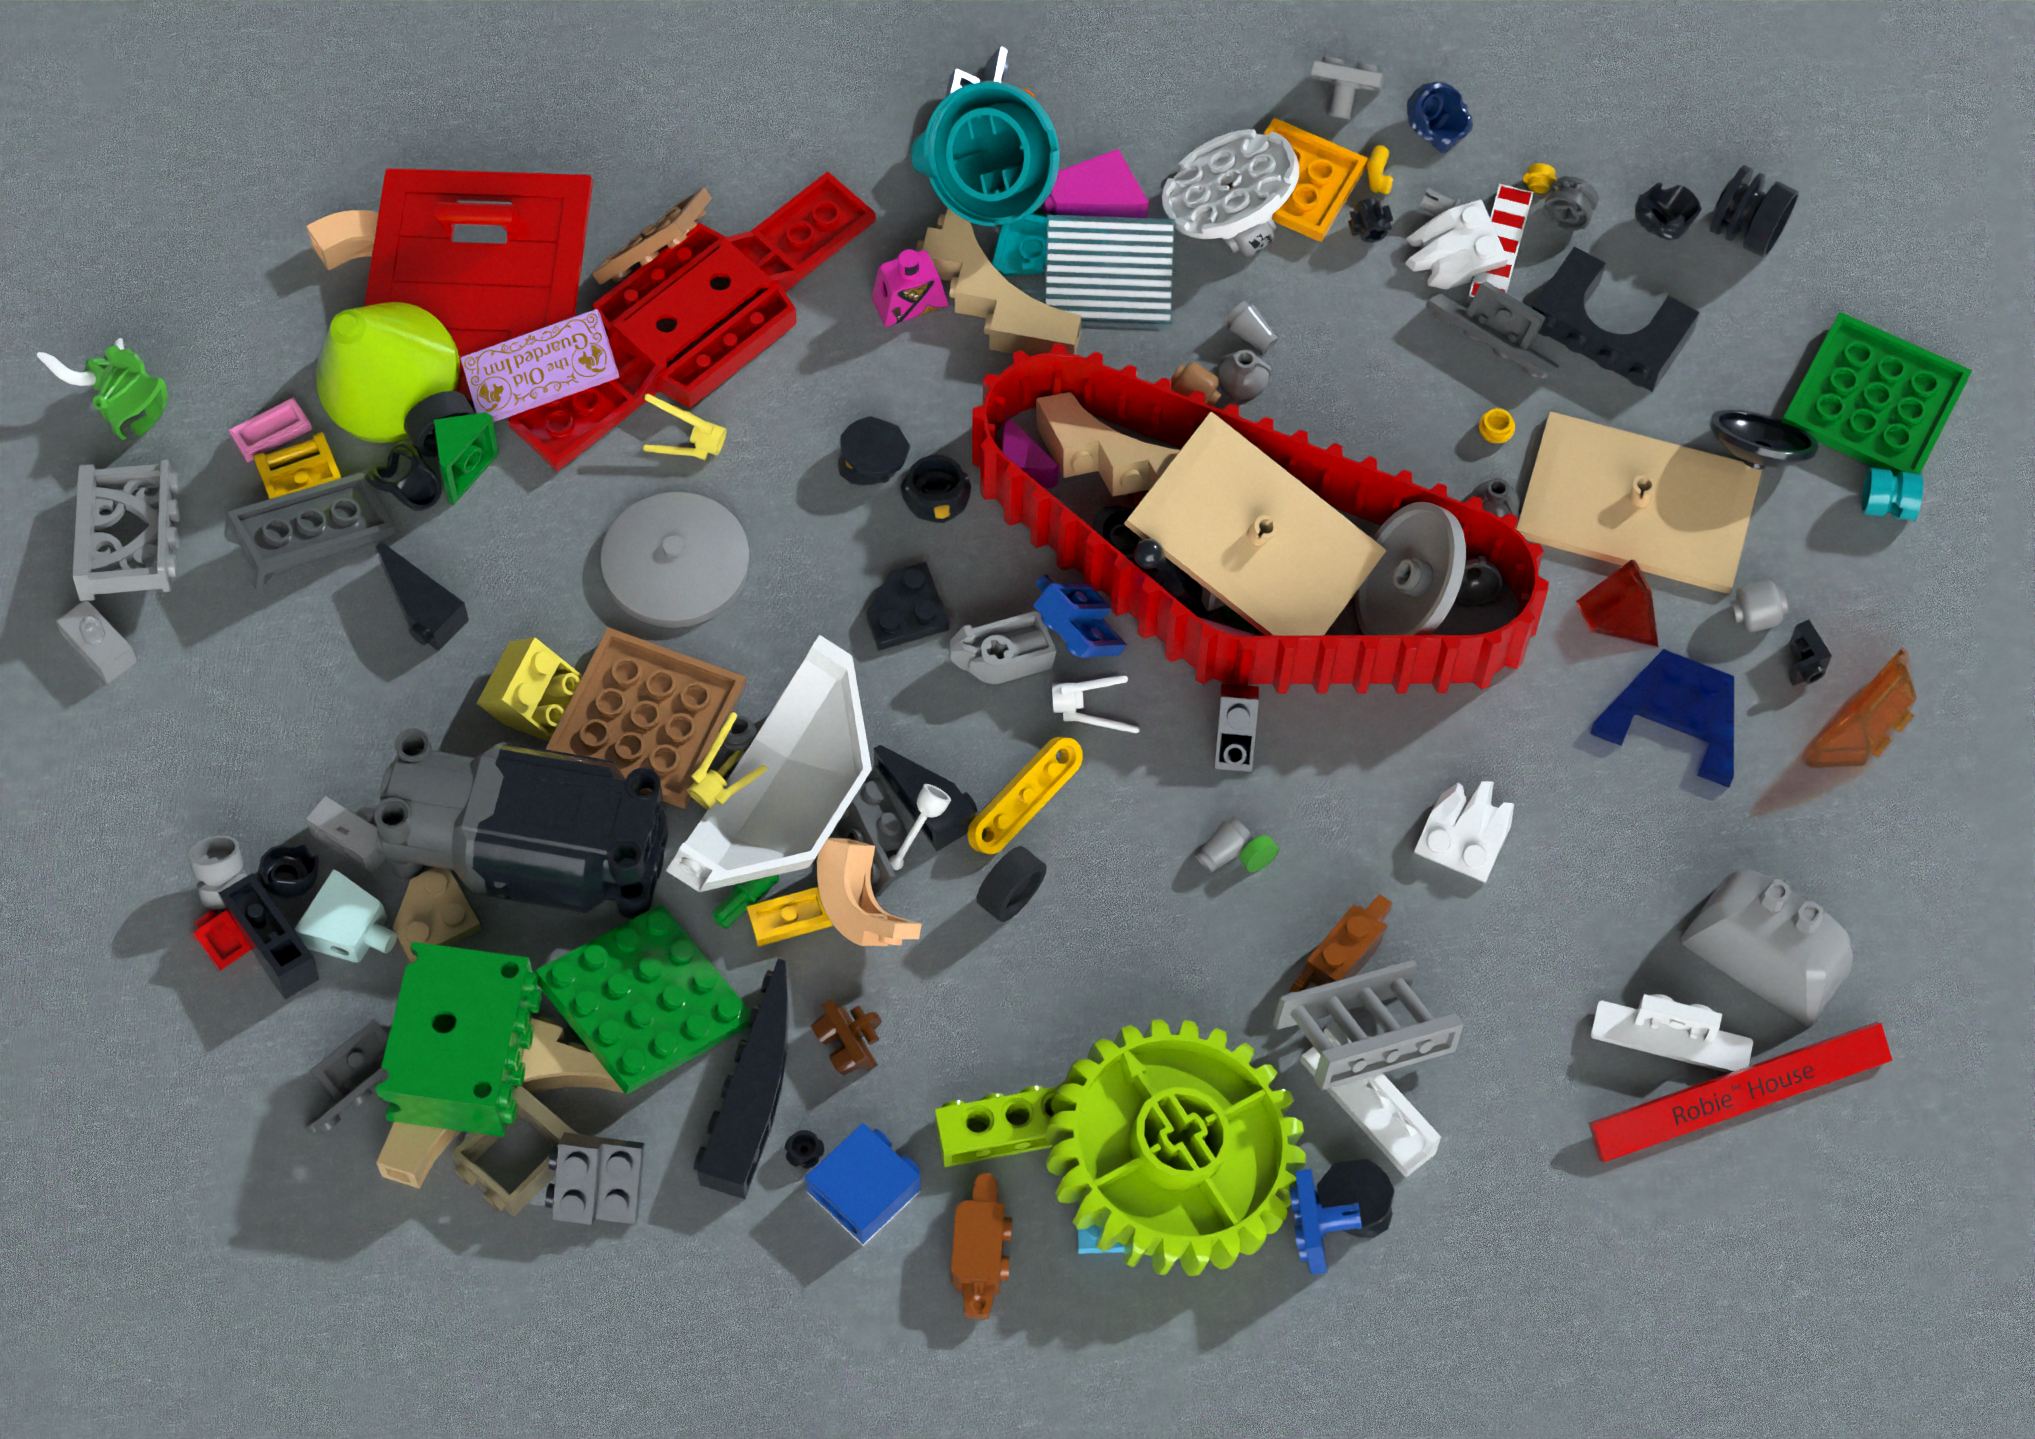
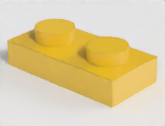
M818 887L746 906L758 947L833 926L822 904Z

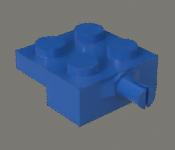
M1043 575L1036 581L1035 586L1043 593L1033 606L1042 615V622L1051 630L1057 631L1066 641L1065 647L1073 655L1080 658L1119 656L1125 649L1127 644L1104 620L1112 610V607L1090 583H1054L1048 575Z

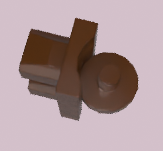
M833 999L824 1003L822 1007L826 1013L820 1016L811 1025V1028L824 1045L829 1044L839 1036L842 1039L844 1046L829 1055V1059L836 1071L844 1076L860 1067L867 1071L876 1067L878 1064L862 1037L866 1038L869 1045L879 1040L874 1031L882 1022L878 1013L869 1012L865 1014L860 1006H856L850 1011L854 1018V1021H852L845 1007L837 1006Z

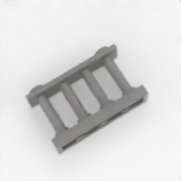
M1414 960L1390 965L1383 969L1303 991L1291 992L1280 997L1273 1026L1276 1030L1294 1025L1300 1027L1320 1054L1313 1080L1321 1090L1456 1051L1464 1023L1456 1013L1434 1018L1411 989L1418 966ZM1398 997L1418 1024L1400 1027L1381 1001ZM1365 1006L1385 1033L1367 1037L1347 1010ZM1331 1015L1352 1043L1333 1046L1314 1020Z

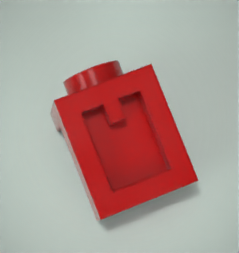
M211 910L194 922L197 930L191 933L190 936L194 941L197 940L219 972L251 950L227 910L219 915L214 910Z

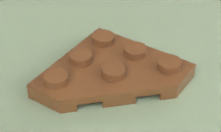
M705 187L668 210L667 214L655 223L657 226L650 224L629 240L630 242L618 251L619 256L614 252L604 259L592 273L598 283L601 285L611 278L614 283L618 282L632 271L630 266L638 261L643 266L659 255L658 250L665 245L671 249L686 239V233L692 230L697 225L696 221L707 213L704 208L712 200Z

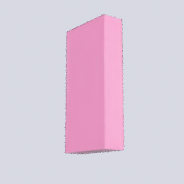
M292 397L229 429V433L248 463L254 460L253 455L262 452L266 454L311 431L312 427L297 401Z

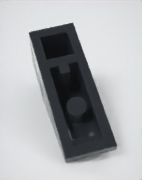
M380 542L376 546L379 559L409 625V633L420 644L426 645L428 643L437 651H440L469 621L465 602L383 542Z
M882 745L874 748V766L915 822L921 814L917 806L918 794L925 784L941 789L951 798L946 810L940 816L927 817L921 827L922 832L936 851L967 834L969 825L978 811L974 800L967 792L962 794L955 783Z
M253 873L218 892L220 899L262 968L285 1000L319 980L312 954Z

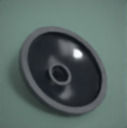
M1721 410L1712 415L1709 424L1714 436L1729 452L1743 459L1744 464L1755 469H1765L1766 466L1786 467L1804 463L1815 457L1819 447L1817 440L1808 432L1781 423L1782 420L1760 413L1743 410Z

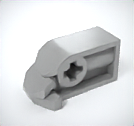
M1037 610L976 628H971V625L964 626L950 640L949 644L950 660L960 669L969 671L979 680L989 684H1000L1052 669L1057 651L1046 625L1041 620V614Z

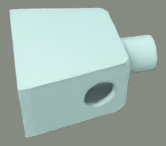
M334 869L294 929L307 949L355 963L363 959L370 946L385 954L389 953L397 939L396 932L384 927L387 916L383 904Z

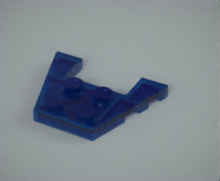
M1663 649L1593 723L1590 734L1622 746L1634 715H1638L1708 742L1709 746L1697 776L1729 788L1734 777V676Z

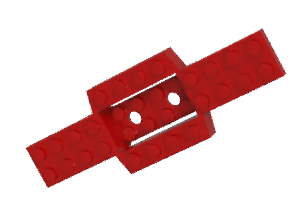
M827 171L749 232L726 237L701 223H697L692 230L686 233L687 238L671 249L667 246L656 258L641 266L592 304V309H597L601 315L619 378L563 397L561 407L538 406L515 414L507 419L509 428L558 472L647 402L644 398L646 394L654 396L661 392L689 408L693 407L797 324L796 308L785 292L876 222V212ZM716 277H725L731 283L727 289L719 291L713 289L710 286V282ZM758 290L762 293L667 368V362L672 361L680 351L693 341L700 339L703 333L717 322L727 318L730 312L744 301L754 297ZM662 319H673L677 323L676 328L671 332H661L657 329L656 325Z

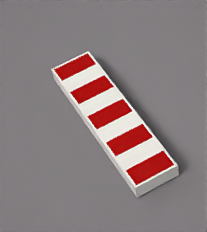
M1499 184L1490 220L1508 261L1504 267L1474 275L1467 303L1471 304L1481 283L1485 281L1507 293L1534 192Z

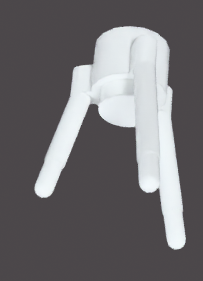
M1126 675L1079 683H1052L1053 713H1063L1064 722L1079 721L1132 733L1140 731V728L1135 725L1076 712V709L1084 708L1083 691L1126 683L1128 681Z

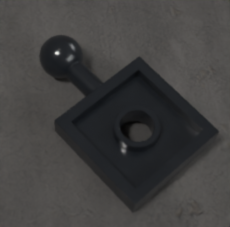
M1144 539L1135 546L1133 553L1135 562L1144 569H1153L1155 572L1159 571L1163 582L1160 583L1161 587L1197 617L1204 619L1213 613V610L1207 612L1201 600L1203 590L1201 585L1164 556L1163 548L1159 542L1154 539Z

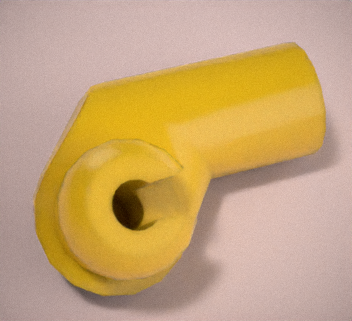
M1382 145L1374 147L1367 163L1369 188L1376 194L1381 192L1386 195L1391 192L1394 179L1389 175H1383L1384 167L1389 157V150Z

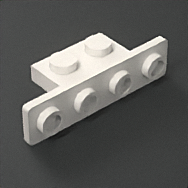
M1644 994L1638 1009L1602 1000L1599 1001L1591 1031L1593 1039L1726 1073L1749 1067L1753 1046L1751 1038L1719 1030L1722 1018L1721 1013L1713 1012L1711 1008L1701 1004L1689 1006L1674 1002L1670 997L1661 994H1653L1651 996Z

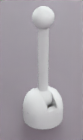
M925 784L918 794L917 806L921 814L897 854L889 858L893 870H899L903 867V857L927 817L940 816L949 805L951 798L941 789Z

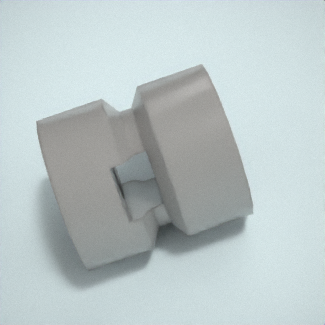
M218 835L199 841L189 851V861L193 875L196 877L200 901L205 907L210 909H226L218 892L247 876L246 871L243 869V857L239 842L230 836Z

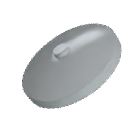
M662 493L633 504L622 512L610 526L601 549V569L604 583L615 603L631 617L646 624L664 628L694 626L721 614L740 595L747 581L750 568L748 541L739 521L721 504L693 493Z
M1416 502L1401 508L1390 516L1372 538L1387 551L1354 594L1356 618L1364 635H1431L1449 613L1459 592L1466 561V545L1462 527L1450 511L1432 503Z

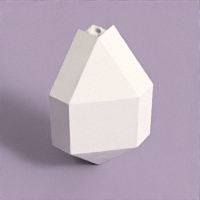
M821 635L818 636L779 701L726 781L727 786L724 789H727L761 765H765L767 771L733 794L723 805L716 802L710 810H707L687 841L681 845L666 870L698 892L809 868L872 770L853 657Z

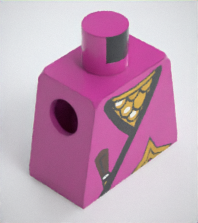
M907 249L899 254L898 259L879 266L872 301L885 327L948 306L940 277L927 251L916 252Z

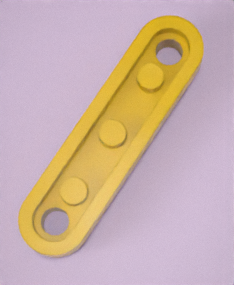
M1055 737L1051 739L973 819L967 832L970 846L980 853L995 854L1000 852L1080 768L1083 752L1079 743L1072 738ZM1060 750L1061 758L1057 761L1056 754ZM985 828V829H986V837H985L984 839H982V832H983V829Z

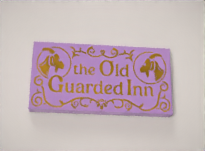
M597 309L460 357L476 413L487 412L492 416L493 422L619 378L604 324Z

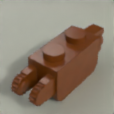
M1379 894L1366 909L1360 905L1357 907L1353 904L1307 959L1304 971L1293 983L1289 993L1306 990L1311 982L1321 986L1356 976L1381 944L1383 933L1388 926L1382 921L1389 914L1392 902Z
M986 1172L975 1178L972 1201L964 1200L955 1208L951 1284L959 1292H963L965 1318L989 1319L994 1295L999 1294L1000 1280L1008 1281L1010 1256H1002L1003 1241L1011 1242L1012 1217H1004L1005 1203L997 1202V1180L995 1176H992V1173L988 1174Z

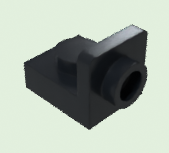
M1806 620L1796 625L1789 642L1791 653L1798 661L1789 678L1793 686L1802 682L1811 684L1821 679L1825 675L1832 657L1811 621Z

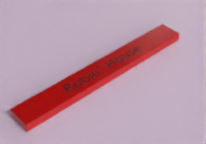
M1874 1022L1589 1122V1127L1599 1160L1607 1162L1893 1060L1882 1023Z

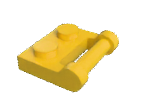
M323 432L312 435L313 439L267 455H264L263 452L253 455L269 499L341 479ZM317 452L319 453L316 456L292 463L290 465L272 471L270 470L271 468L283 465L285 463L312 455Z

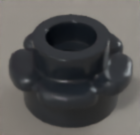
M797 1131L785 1143L786 1159L794 1167L812 1168L819 1163V1157L823 1156L824 1144L811 1131ZM801 1148H808V1152L802 1153L800 1151Z

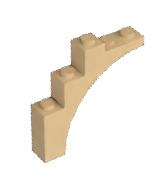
M947 207L946 215H939L937 229L928 227L925 240H918L916 252L927 251L940 280L951 281L949 297L955 298V313L986 318L984 334L989 335L990 350L1012 354L1022 350L1027 355L1033 356L1040 353H1049L1054 344H1064L1067 353L1076 354L1081 334V315L1053 308L1029 297L1008 282L989 262L977 243L971 223Z
M1071 392L1036 398V428L1053 460L1059 465V471L1063 478L1099 471L1112 497L1144 490L1149 491L1180 452L1177 449L1145 443L1115 431L1086 411Z
M542 1016L537 1019L531 1018L530 1025L534 1027L533 1042L530 1050L524 1049L522 1062L526 1065L522 1086L528 1092L534 1093L563 1087H587L624 1093L586 1046L575 1042H570L566 1045L563 1028L556 1021ZM394 1122L376 1162L382 1177L420 1188L434 1161L454 1137L462 1131Z

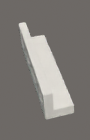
M1332 1021L1325 1027L1324 1034L1333 1046L1352 1043L1335 1021ZM1313 1046L1301 1056L1300 1062L1313 1076H1315L1320 1054ZM1383 1073L1326 1089L1405 1177L1409 1176L1436 1154L1441 1136Z

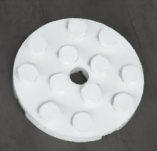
M1247 129L1224 134L1199 146L1179 163L1181 167L1179 172L1173 179L1168 178L1162 193V204L1171 224L1179 232L1201 239H1230L1242 231L1257 224H1264L1271 219L1273 213L1285 203L1297 184L1299 162L1291 144L1287 139L1271 131L1269 135L1257 134L1255 129ZM1231 182H1233V183H1232L1233 188L1230 189V187L1228 186V184L1231 183Z

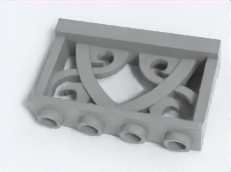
M168 459L161 460L160 464L95 469L93 464L78 466L72 577L80 601L95 600L96 594L162 589L163 592L171 591L172 577L178 576L177 559L175 554L172 555V550L179 547L177 528L173 527V522H179L180 518L178 501L174 499V495L180 494V479L178 472L172 473ZM144 487L136 493V496L132 495L136 488ZM148 487H159L158 492L154 496L146 495L149 492ZM158 506H159V514H158V512L154 509V508H156V507H158ZM105 509H108L112 512L110 515L107 516L100 514V512ZM127 510L145 521L148 526L136 539L122 547L116 537L99 532V530L117 523ZM110 545L114 548L115 552L111 553L109 548L105 552H99L98 550L102 546ZM148 557H154L157 561L153 567L146 568L143 560ZM134 560L138 566L143 568L132 569L128 563Z

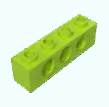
M1066 1080L1061 1082L1059 1086L1045 1089L1041 1086H1030L1022 1089L1018 1094L1007 1096L1001 1093H992L982 1097L980 1101L964 1103L961 1100L950 1101L943 1104L941 1108L935 1109V1126L944 1167L1054 1147L1045 1139V1128L1051 1118L1046 1112L1052 1108V1100L1058 1088L1066 1084ZM1012 1115H1022L1027 1119V1122L1017 1126L1009 1123L1007 1119ZM974 1122H982L988 1128L984 1132L975 1133L969 1130L968 1126Z

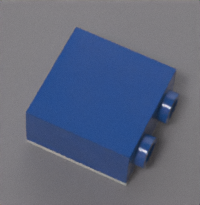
M864 1123L856 1128L805 1176L807 1193L863 1246L921 1192L920 1170L918 1166L906 1155L900 1158L890 1148L892 1144L885 1134L876 1128L872 1131Z

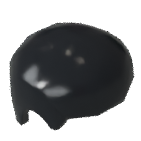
M304 844L296 847L290 845L271 847L260 858L259 880L264 888L273 895L285 899L302 896L313 888L319 872L318 855L312 856Z

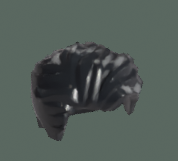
M1660 182L1650 188L1649 191L1639 195L1635 204V218L1642 227H1645L1653 235H1657L1665 240H1676L1685 234L1701 212V204L1695 194L1688 188L1676 185L1669 189H1661L1663 184Z

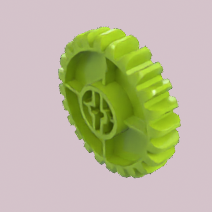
M1163 1019L1152 1020L1144 1036L1132 1025L1122 1027L1114 1043L1104 1038L1097 1040L1093 1043L1087 1059H1078L1071 1065L1066 1075V1084L1058 1088L1052 1100L1051 1107L1055 1114L1050 1118L1045 1128V1139L1054 1147L1046 1159V1166L1048 1172L1064 1176L1055 1192L1059 1202L1066 1204L1079 1202L1080 1207L1072 1223L1078 1230L1087 1229L1096 1224L1101 1231L1096 1239L1095 1246L1105 1252L1110 1250L1117 1242L1124 1245V1264L1133 1268L1140 1262L1144 1254L1152 1256V1267L1155 1273L1159 1275H1167L1177 1259H1180L1183 1270L1189 1276L1200 1275L1209 1259L1220 1270L1229 1268L1233 1265L1240 1252L1246 1255L1256 1253L1265 1242L1267 1234L1277 1232L1287 1218L1286 1208L1292 1205L1289 1186L1297 1185L1295 1171L1302 1170L1306 1164L1305 1152L1298 1146H1294L1304 1133L1302 1121L1295 1117H1284L1294 1102V1098L1291 1092L1287 1090L1271 1091L1269 1086L1278 1072L1272 1065H1262L1257 1069L1251 1067L1249 1062L1253 1057L1254 1049L1247 1043L1239 1045L1233 1052L1226 1049L1227 1035L1221 1029L1215 1028L1208 1039L1204 1040L1199 1038L1198 1027L1195 1021L1184 1020L1176 1035H1171L1168 1024Z

